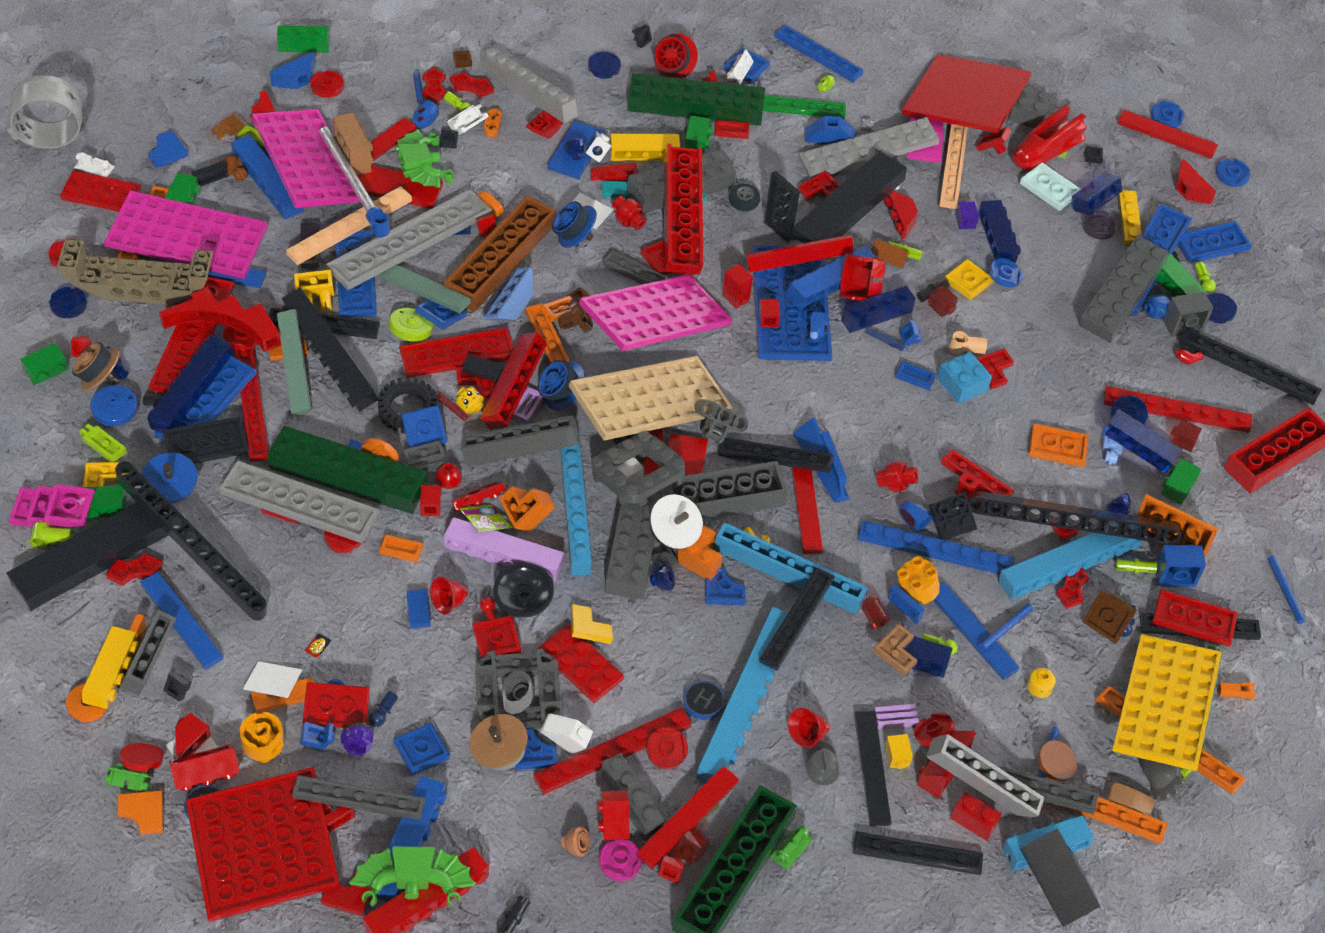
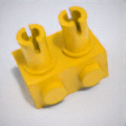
M331 270L294 274L296 289L301 287L312 304V298L320 297V310L322 312H326V306L328 311L332 310L331 296H335Z

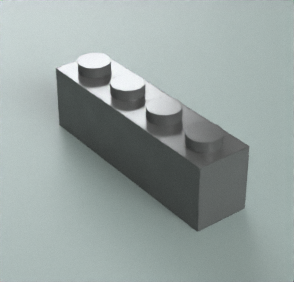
M157 609L120 685L121 688L140 695L175 623V617Z
M621 753L603 761L601 772L603 778L612 791L627 790L629 818L643 840L649 839L663 827L664 818Z

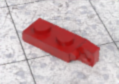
M636 163L600 166L590 169L591 181L624 182L628 181V176L639 173Z
M496 481L465 493L463 496L451 500L454 511L460 512L459 508H467L470 504H480L487 497H498L501 495L500 492L505 491L506 488L503 483Z

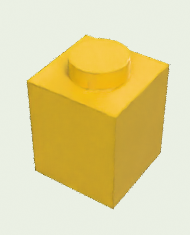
M908 734L887 736L884 748L889 768L903 769L910 766L913 754Z

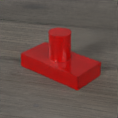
M1007 126L1000 129L998 133L991 132L981 136L976 148L980 152L993 147L998 154H1002L1007 149L1003 143L1006 142L1011 130Z
M323 804L329 833L355 818L354 809L339 807L334 810L331 805ZM321 818L312 823L316 831L323 827Z

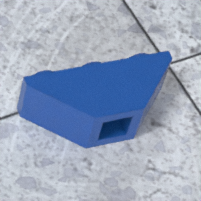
M311 52L270 71L271 85L274 87L298 89L310 83L315 69L314 53Z
M823 116L805 128V142L837 143L856 137L855 129L841 117Z

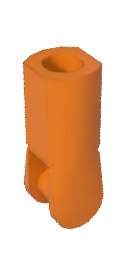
M1219 682L1217 686L1219 697H1238L1248 700L1256 697V693L1253 691L1255 685L1251 682Z

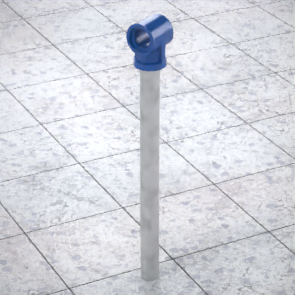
M322 127L319 130V134L366 210V219L372 227L373 235L376 237L387 236L390 233L388 215L381 208L374 205L329 128Z

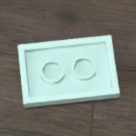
M1044 163L1039 164L1021 178L1020 181L1021 185L1058 211H1061L1081 195L1082 189Z

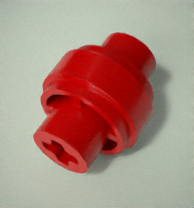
M619 196L613 202L612 208L616 211V220L623 227L629 228L632 226L635 230H640L646 224L647 218L643 215V207L638 201L631 198L626 200L623 196Z
M902 461L891 462L886 466V469L877 471L878 486L888 487L889 491L894 493L904 492L909 488V484L918 483V470L916 467H907V464Z

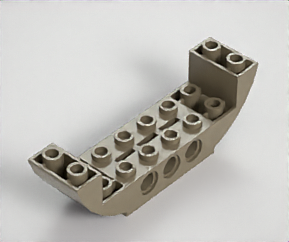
M65 239L57 268L72 284L90 294L99 296L103 300L175 305L176 302L191 298V293L204 287L213 251L194 250L191 264L87 256L84 241Z

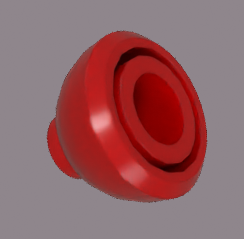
M446 463L438 468L435 480L442 488L452 489L461 483L462 473L457 466L452 463Z

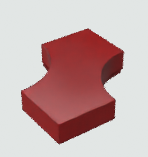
M433 67L422 75V80L427 84L423 90V97L436 104L447 93L442 87V83L446 80V75Z
M466 72L449 77V81L456 92L469 91L476 94L479 98L494 93V88L487 78H474Z
M147 553L131 561L116 560L105 576L107 579L124 586L132 579L148 578L157 573L163 566V561Z
M1080 568L1073 576L1069 577L1066 574L1064 586L1056 591V596L1065 609L1083 603L1081 587L1090 579L1083 568Z

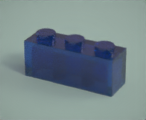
M1105 172L1072 196L1073 210L1089 216L1122 192L1121 177Z
M914 636L913 640L904 648L905 651L918 660L912 670L944 678L953 648Z

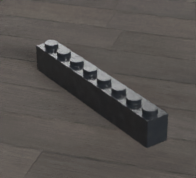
M301 287L281 298L284 303L282 307L284 311L292 309L297 311L299 328L302 330L300 334L306 342L310 341L311 345L309 346L313 353L320 355L318 359L324 368H329L328 374L332 380L339 382L337 386L341 393H346L349 396L346 399L351 407L356 406L358 411L361 412L378 401V397L371 385Z

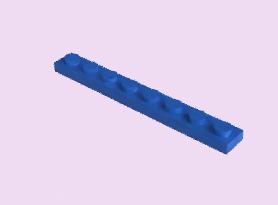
M864 520L862 521L858 538L860 541L999 575L1002 570L1013 566L1015 557Z

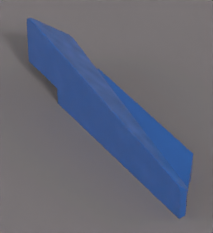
M812 418L794 431L793 435L803 450L834 454L830 473L815 472L833 502L849 500V495L844 486V483L847 482L846 474L829 431L820 433L816 418Z

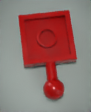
M490 597L483 598L479 606L481 611L486 613L487 621L472 623L480 659L487 656V652L495 651V655L521 654V647L512 616L495 619L493 612L496 606L495 601Z

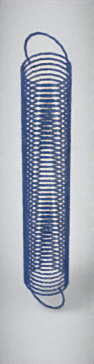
M417 72L418 76L413 74L417 103L419 104V99L422 103L424 101L420 73Z
M872 328L865 330L873 331L865 332L866 334L877 333L869 334L870 336L881 335L873 337H884L877 339L896 349L905 348L904 344H900V342H896V340H892V338L890 339V337L888 338V336L886 337V335H882V333H878V331H874Z

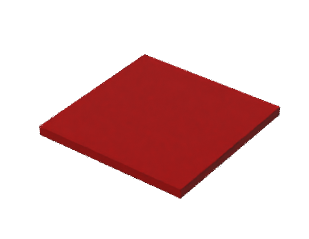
M938 54L903 107L902 114L918 118L927 117L928 120L998 133L1031 78V71Z
M314 767L185 799L209 922L341 887L323 804L295 799L292 796L298 775L317 779ZM321 818L323 827L316 831L312 823Z

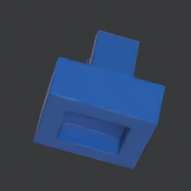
M910 320L899 331L902 342L906 346H910L912 343L918 344L923 339L920 336L921 331L915 321Z

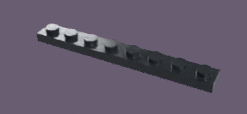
M1190 328L1186 329L1179 344L1196 352L1200 351L1211 359L1311 405L1315 404L1322 390Z

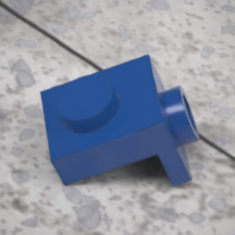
M305 722L301 729L300 744L324 750L334 741V724L328 723L326 727Z

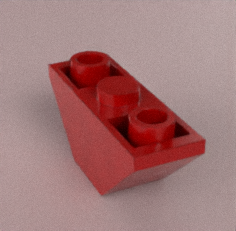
M543 110L526 125V128L550 139L560 130L563 122Z
M1182 159L1177 171L1175 189L1187 200L1211 204L1216 190L1185 159Z
M893 190L884 198V204L889 209L890 218L895 223L896 232H899L901 239H905L916 224L918 210L912 198Z

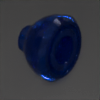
M582 138L572 139L565 142L563 148L573 160H579L583 158V153L587 148V141Z
M1124 493L1106 504L1105 508L1107 511L1129 514L1131 512L1129 510L1131 505L1129 494Z
M667 563L662 564L655 570L653 575H650V582L653 587L657 586L664 591H672L674 589L675 577L670 565Z

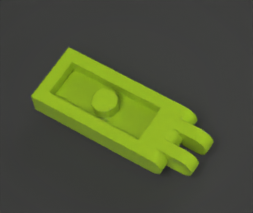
M90 424L84 426L86 430L83 428L79 430L83 442L109 462H116L127 453L125 446L97 425L92 427Z

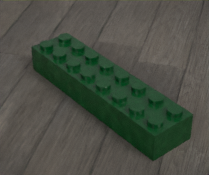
M632 73L628 94V111L690 118L691 115L710 118L712 121L749 123V125L761 126L765 88Z
M287 426L282 427L267 454L270 469L410 514L414 513L421 499V486L428 485L427 471Z
M759 785L675 915L672 931L676 933L723 932L793 821L797 809L796 804Z

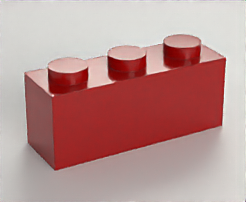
M233 744L169 761L175 789H180L181 791L192 789L193 785L202 783V785L215 782L214 779L221 777L223 779H230L240 772Z

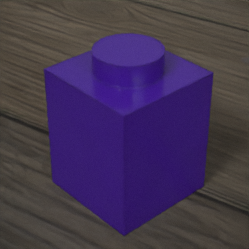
M975 201L958 202L955 215L959 229H976L979 215Z

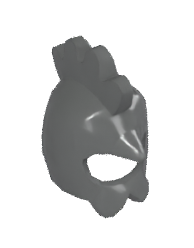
M1147 759L1144 760V773L1154 788L1153 799L1168 801L1171 795L1176 797L1179 793V787L1184 785V780L1181 778V768Z

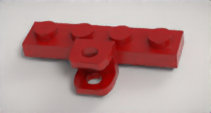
M953 449L941 460L940 464L960 477L955 494H962V490L968 492L966 494L967 500H970L971 495L978 490L1012 496L1014 493L1012 488Z

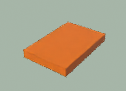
M1033 423L1028 456L1084 467L1086 464L1089 434Z

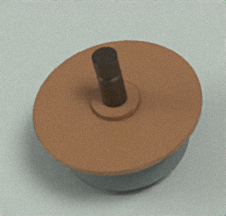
M508 714L493 715L481 721L473 730L469 741L470 752L473 758L485 767L498 771L507 770L517 765L523 758L528 735L525 726L518 718Z

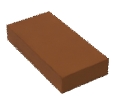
M876 239L871 251L877 258L900 268L904 267L909 255L908 251Z

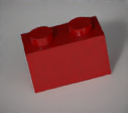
M740 264L725 271L722 296L735 309L741 305H746L750 301L753 277Z
M627 790L601 791V800L597 801L598 813H602V819H598V832H602L603 840L629 839V797Z
M964 792L955 805L950 819L988 841L997 827L1002 813L969 793Z

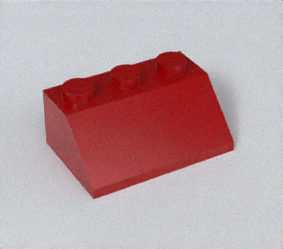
M954 730L951 737L971 749L976 732ZM928 759L929 764L927 766L923 765L917 774L919 777L917 786L940 798L954 775Z

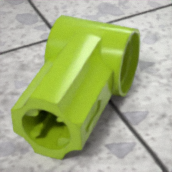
M36 522L33 524L29 543L31 546L39 549L46 548L48 545H59L72 538L73 531L72 528L51 527L45 522Z

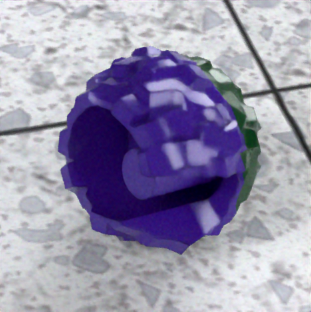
M356 722L344 729V732L340 735L341 744L348 754L363 756L372 748L374 733L371 726L366 725V723Z

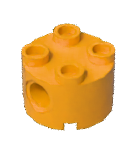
M917 556L898 570L897 575L900 588L916 602H922V604L929 603L939 594L940 584L937 570L933 563Z
M262 712V714L257 715V713H253L245 718L240 725L242 749L249 758L261 763H268L280 754L285 745L281 721L274 714Z

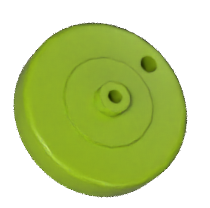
M401 308L391 313L388 327L396 337L415 342L425 340L431 335L433 323L416 313L414 308Z

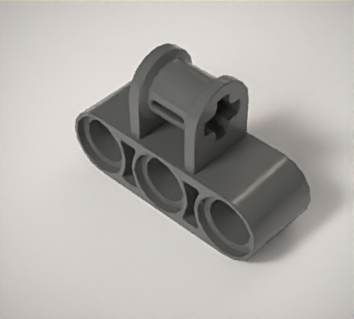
M699 399L695 403V412L706 418L701 432L702 437L715 440L716 444H721L724 441L728 430L744 432L748 428L749 423L745 416L714 401ZM707 404L708 409L706 412H704V407ZM723 411V418L720 420L719 416L720 413ZM738 419V420H739V423H738V425H737V427H736V426H735V422H736V420Z

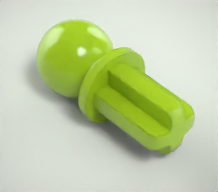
M825 75L819 81L817 86L818 92L822 93L831 89L835 83L833 76Z
M450 91L444 96V100L453 105V109L458 107L460 113L471 106L468 102L462 103L463 98L459 99Z
M1203 262L1195 264L1194 267L1199 276L1198 281H1203L1201 286L1208 293L1213 292L1216 284L1212 279H1209L1212 276L1211 273H1208Z
M923 634L921 644L935 648L936 652L940 648L944 654L951 656L958 650L957 643L954 640L941 641L942 636L937 638L928 634Z

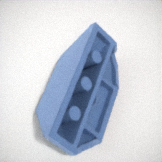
M531 267L517 268L513 272L514 274L498 287L482 311L485 320L514 321L520 317L521 312L533 296Z

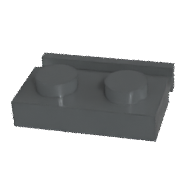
M440 441L403 450V456L407 465L427 472L436 470L448 463Z

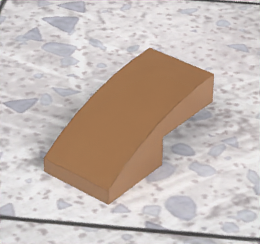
M1115 782L1111 784L1107 797L1108 801L1148 816L1151 815L1155 799Z

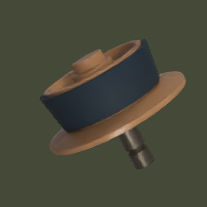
M96 342L79 356L74 364L72 374L81 379V389L89 391L98 386L105 378L113 385L118 383L119 379L110 373L115 367L120 354L116 347L106 349L101 342Z

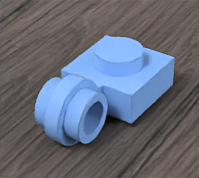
M1105 433L1102 451L1106 452L1104 461L1108 462L1109 465H1112V463L1116 464L1118 455H1121L1124 437Z

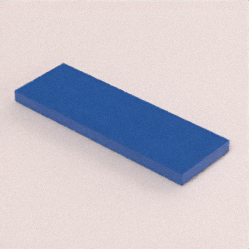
M370 230L358 231L336 243V259L371 241ZM374 277L350 290H347L337 280L339 316H377Z
M225 353L154 432L155 436L164 441L163 430L215 421L257 374L256 369Z

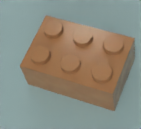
M353 112L333 117L334 138L356 175L371 172L373 158L370 151H373L371 142L367 141L365 130L361 129L359 119L355 118Z

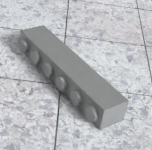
M946 734L932 739L926 755L928 759L1021 819L1039 816L1045 797L950 735Z

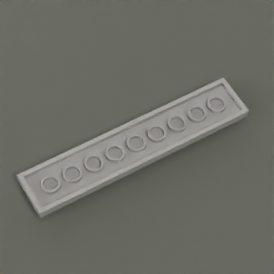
M469 189L390 230L387 236L377 237L327 263L326 269L331 270L332 275L347 290H350L476 223V219L492 214V209Z

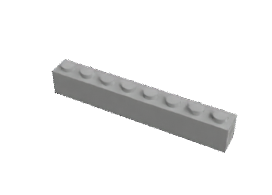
M493 47L480 54L483 72L561 122L566 123L578 116L576 100L569 94Z

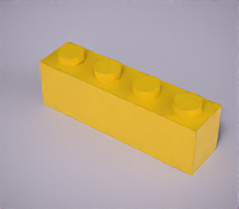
M611 134L610 139L611 161H664V152L667 144H671L672 147H680L679 134Z
M114 626L111 627L82 690L84 704L108 709L110 702L115 701L117 686L121 685L124 679L125 669L130 667L132 653H136L139 641H136V632Z

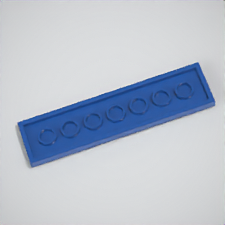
M1160 204L1141 237L1172 254L1190 225L1192 218ZM1156 279L1153 281V283L1146 291V293L1144 294V296L1142 297V299L1140 300V302L1131 314L1137 315L1139 309L1141 308L1149 292L1151 291L1152 287L1157 281Z

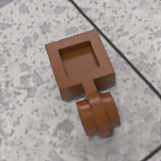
M235 154L219 160V162L225 161L227 164L228 176L233 174L236 181L245 180L247 172L244 169L243 163Z

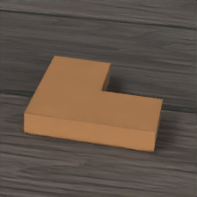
M899 623L872 651L903 676L918 661L904 650L913 640L914 635Z

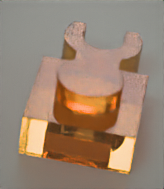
M233 114L220 121V126L212 127V134L217 133L218 140L223 139L225 134L232 136L244 128V123Z

